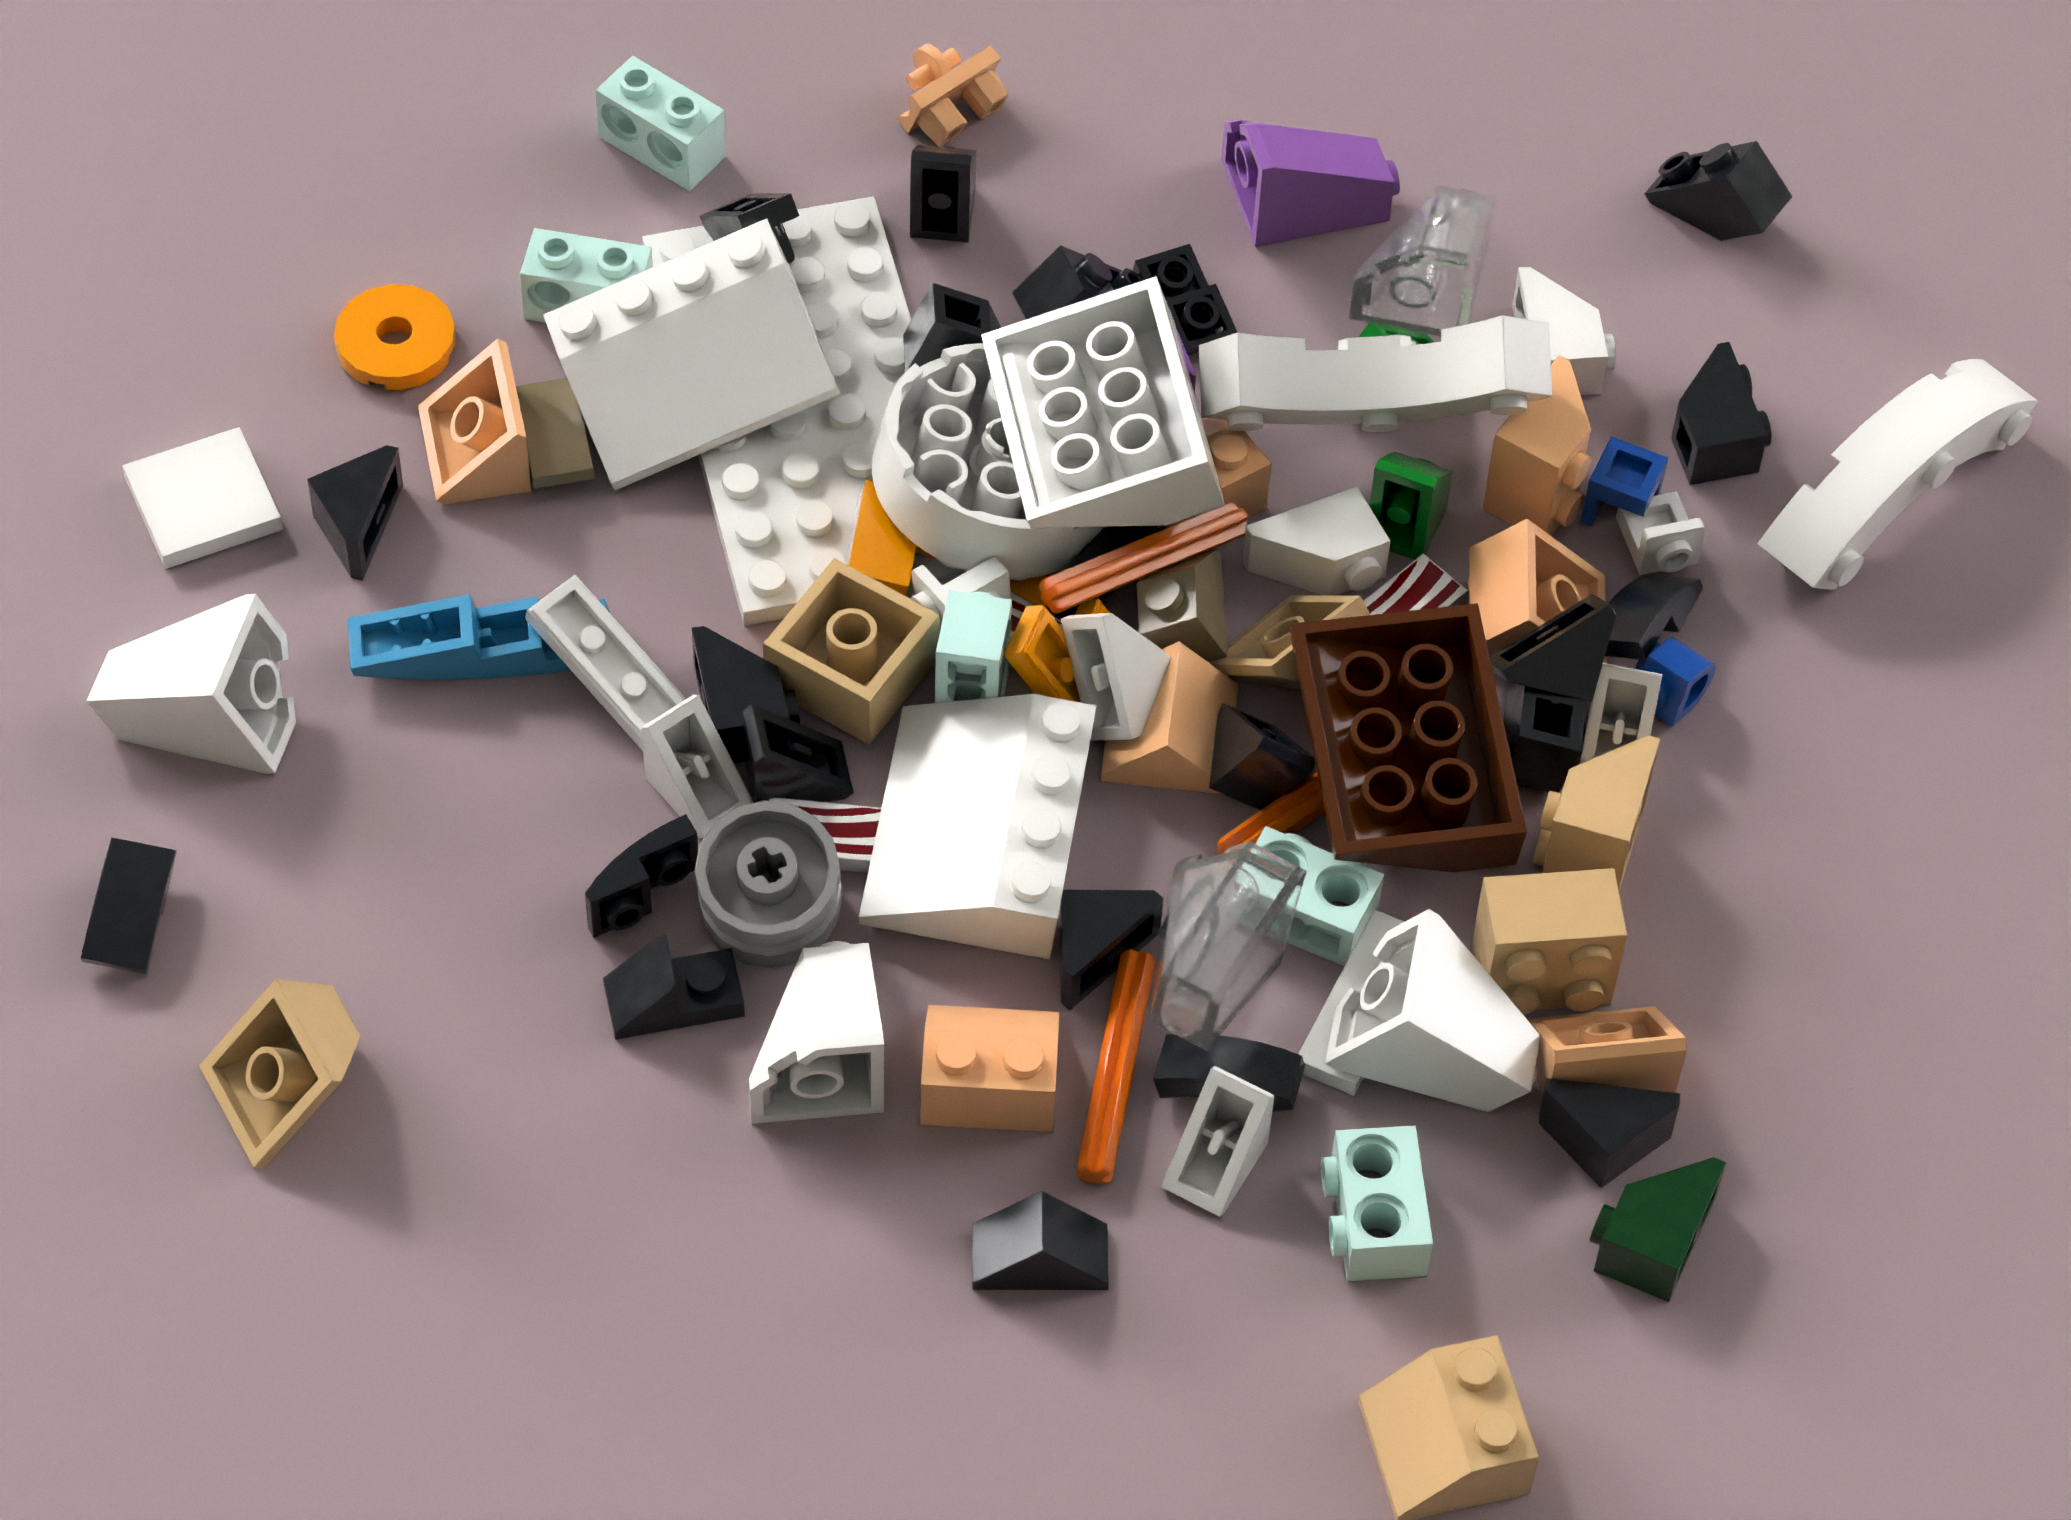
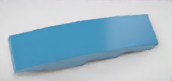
M468 594L348 618L350 669L354 676L412 680L490 679L550 674L570 670L525 619L527 610L539 602L538 596L476 608L471 595ZM600 599L599 602L610 613L605 599Z

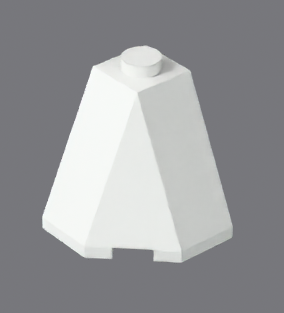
M245 594L109 650L86 702L118 740L263 774H274L296 724L294 698H283L279 661L289 659L287 634L256 594Z
M1428 909L1387 931L1372 953L1381 960L1378 967L1368 976L1361 992L1350 986L1335 1008L1325 1064L1335 1070L1485 1112H1490L1531 1092L1532 1085L1537 1076L1536 1059L1540 1034L1441 916Z
M832 941L819 947L802 949L749 1077L751 1124L884 1113V1038L869 943L849 944L843 941Z

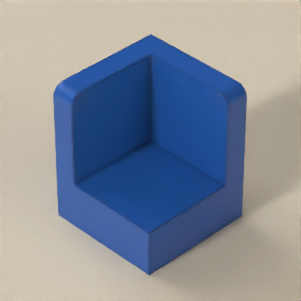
M1611 436L1589 479L1580 522L1593 526L1604 502L1644 517L1653 496L1660 495L1668 457Z

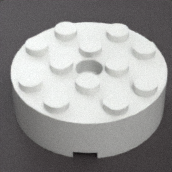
M983 343L965 344L943 349L940 358L928 362L921 367L915 363L899 378L890 395L874 448L872 477L877 497L884 511L896 527L918 547L936 557L943 565L952 569H963L966 571L995 556L1009 571V579L1022 581L1066 569L1083 548L1103 529V527L1054 528L1029 526Z

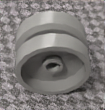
M761 801L736 807L714 822L699 845L695 877L705 929L720 949L732 948L734 958L745 964L775 968L796 963L803 948L819 947L825 944L838 924L842 903V886L840 882V863L834 840L815 816L793 804Z

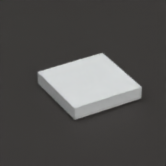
M240 427L122 465L126 482L165 569L283 530L281 516Z

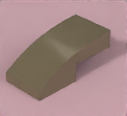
M562 378L516 386L527 438L529 470L533 488L537 489L595 479L581 411L568 379Z

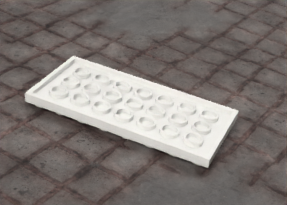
M874 196L797 209L799 216L783 223L795 255V260L789 264V267L840 394L698 455L744 626L784 619L834 558L847 565L849 562L864 484L866 480L873 481L872 458L886 407L894 386L905 373L903 334L911 322V316ZM703 226L642 236L643 245L652 247L653 267L713 242V239ZM915 554L912 570L924 565L942 585L967 572L963 569L949 568L938 559ZM912 574L906 596L914 595Z

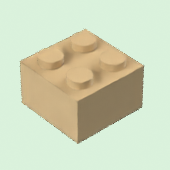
M834 558L763 643V658L778 666L783 691L794 690L799 707L870 745L934 666L940 634V614Z
M1614 868L1483 878L1471 952L1523 1015L1543 1009L1568 1008L1573 1011H1588L1600 1005H1611L1627 939Z

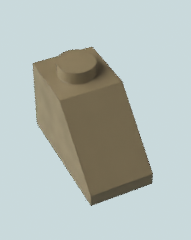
M1217 549L1202 553L1144 577L1137 583L1139 633L1161 649L1180 641L1207 662L1227 657L1222 555Z

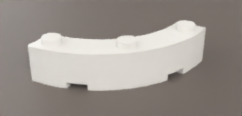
M1504 315L1467 325L1441 329L1440 342L1416 345V342L1411 341V336L1388 335L1339 340L1338 350H1306L1305 338L1275 337L1238 332L1199 345L1201 418L1227 421V429L1232 431L1258 430L1264 427V423L1307 425L1361 424L1362 430L1366 432H1389L1399 428L1398 421L1447 417L1487 410L1496 415L1520 414L1527 411V402L1552 396L1549 323Z
M1967 359L1952 363L1945 373L1947 377L1942 380L1932 373L1923 377L1880 408L1831 454L1840 463L1816 489L1804 484L1777 516L1757 544L1812 588L1835 590L1838 585H1846L1861 568L1864 561L1862 554L1885 528L1928 487L1936 489L1941 486L1952 474L1955 467L1985 452L2003 450L2007 444L2012 446L2018 442L2032 423V416L2029 413L2035 407L2038 400L1983 359Z

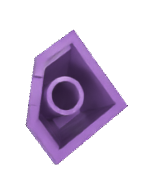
M1237 119L1224 122L1221 161L1255 247L1390 221L1392 198L1394 195L1399 194L1400 181L1393 160H1385L1377 138Z

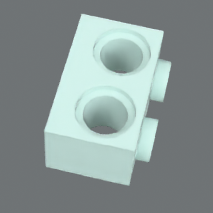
M632 55L595 90L598 137L690 192L726 157L724 109Z
M534 228L520 271L524 320L546 323L543 314L652 268V247Z
M949 590L936 648L935 703L1005 696L1010 663L1003 654L1011 640L1012 599L994 597L985 592L965 593Z
M1265 826L1233 885L1230 920L1345 966L1374 909L1379 910L1384 874L1373 870L1366 863L1334 860L1333 853L1312 845L1300 835L1293 833L1284 834ZM1271 878H1283L1288 880V882H1277L1271 880ZM1330 902H1342L1349 906L1339 907L1330 904Z
M1416 1125L1335 1130L1332 1156L1321 1158V1182L1324 1197H1335L1337 1216L1329 1217L1330 1249L1333 1257L1343 1256L1346 1281L1426 1277L1432 1253L1433 1239ZM1372 1170L1378 1172L1383 1177L1371 1179L1360 1175L1358 1172ZM1382 1229L1392 1236L1376 1238L1369 1235L1366 1230Z

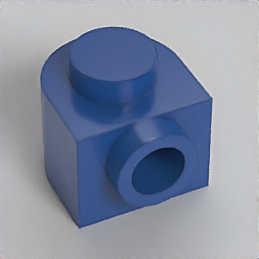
M1670 637L1662 644L1656 642L1647 659H1639L1635 669L1662 674L1654 716L1673 727L1702 698L1713 679L1716 665L1679 640Z

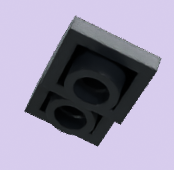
M1190 244L1135 260L1132 271L1137 273L1143 280L1157 276L1187 355L1199 352V345L1237 333L1217 285H1208Z
M1645 574L1622 588L1609 601V604H1611L1616 613V619L1605 656L1646 660L1662 631L1680 632L1703 590L1700 579Z
M686 814L660 826L636 841L610 862L596 877L585 892L587 924L593 938L611 930H624L635 925L643 916L652 913V888L659 885L669 886L683 880L690 872L695 871L698 855V837L695 828Z
M111 837L81 954L82 962L148 974L160 915H163L177 853L176 850Z
M1166 1034L1153 1081L1160 1098L1199 1097L1210 1069L1217 1066L1273 1094L1272 1112L1293 1110L1305 1063L1302 1055L1262 1042L1220 1035Z

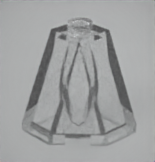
M1438 185L1355 272L1349 319L1366 323L1375 322L1441 337V329L1470 324L1489 243L1496 196Z
M1250 841L1230 846L1223 854L1203 858L1201 854L1181 858L1174 866L1162 913L1150 1021L1207 1051L1281 964L1307 871Z

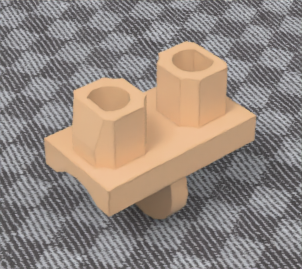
M931 44L923 45L913 53V63L916 70L906 76L909 87L914 91H918L908 99L910 110L900 115L898 122L908 134L920 127L938 147L945 145L956 138L967 124V121L954 104L965 99L980 120L989 117L1003 107L1009 94L994 72L1001 57L990 45L956 66L961 62V57L956 49L950 48L941 53Z

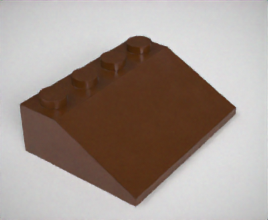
M1478 603L1290 624L1289 632L1334 860L1445 872L1516 865L1527 829Z

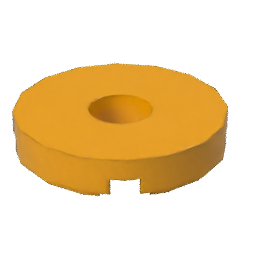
M388 284L368 289L347 303L337 317L334 341L342 368L357 382L370 386L369 381L376 384H384L385 390L401 391L424 385L444 371L450 362L449 355L452 353L453 348L455 350L456 331L448 306L434 293L414 285ZM391 332H403L410 336L408 340L400 344H387L380 340L384 335Z

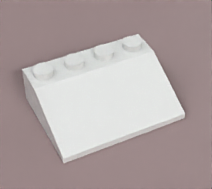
M767 218L543 314L563 370L615 491L840 394L787 259Z
M1157 276L981 334L1026 519L1030 527L1169 525L1226 506L1175 322Z
M1026 694L903 706L858 924L1050 960L1097 705L1038 694Z

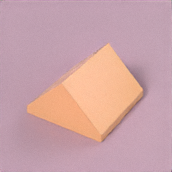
M496 339L418 405L436 501L445 505L531 491L527 438L508 346L506 342Z
M1178 641L1162 649L1172 657L1141 736L1129 740H1105L1101 782L1222 794L1209 788L1217 714L1223 703L1236 708L1239 684Z
M1655 1006L1527 1019L1540 1034L1536 1065L1541 1097H1543L1547 1078L1676 1093L1687 1051L1686 1037Z

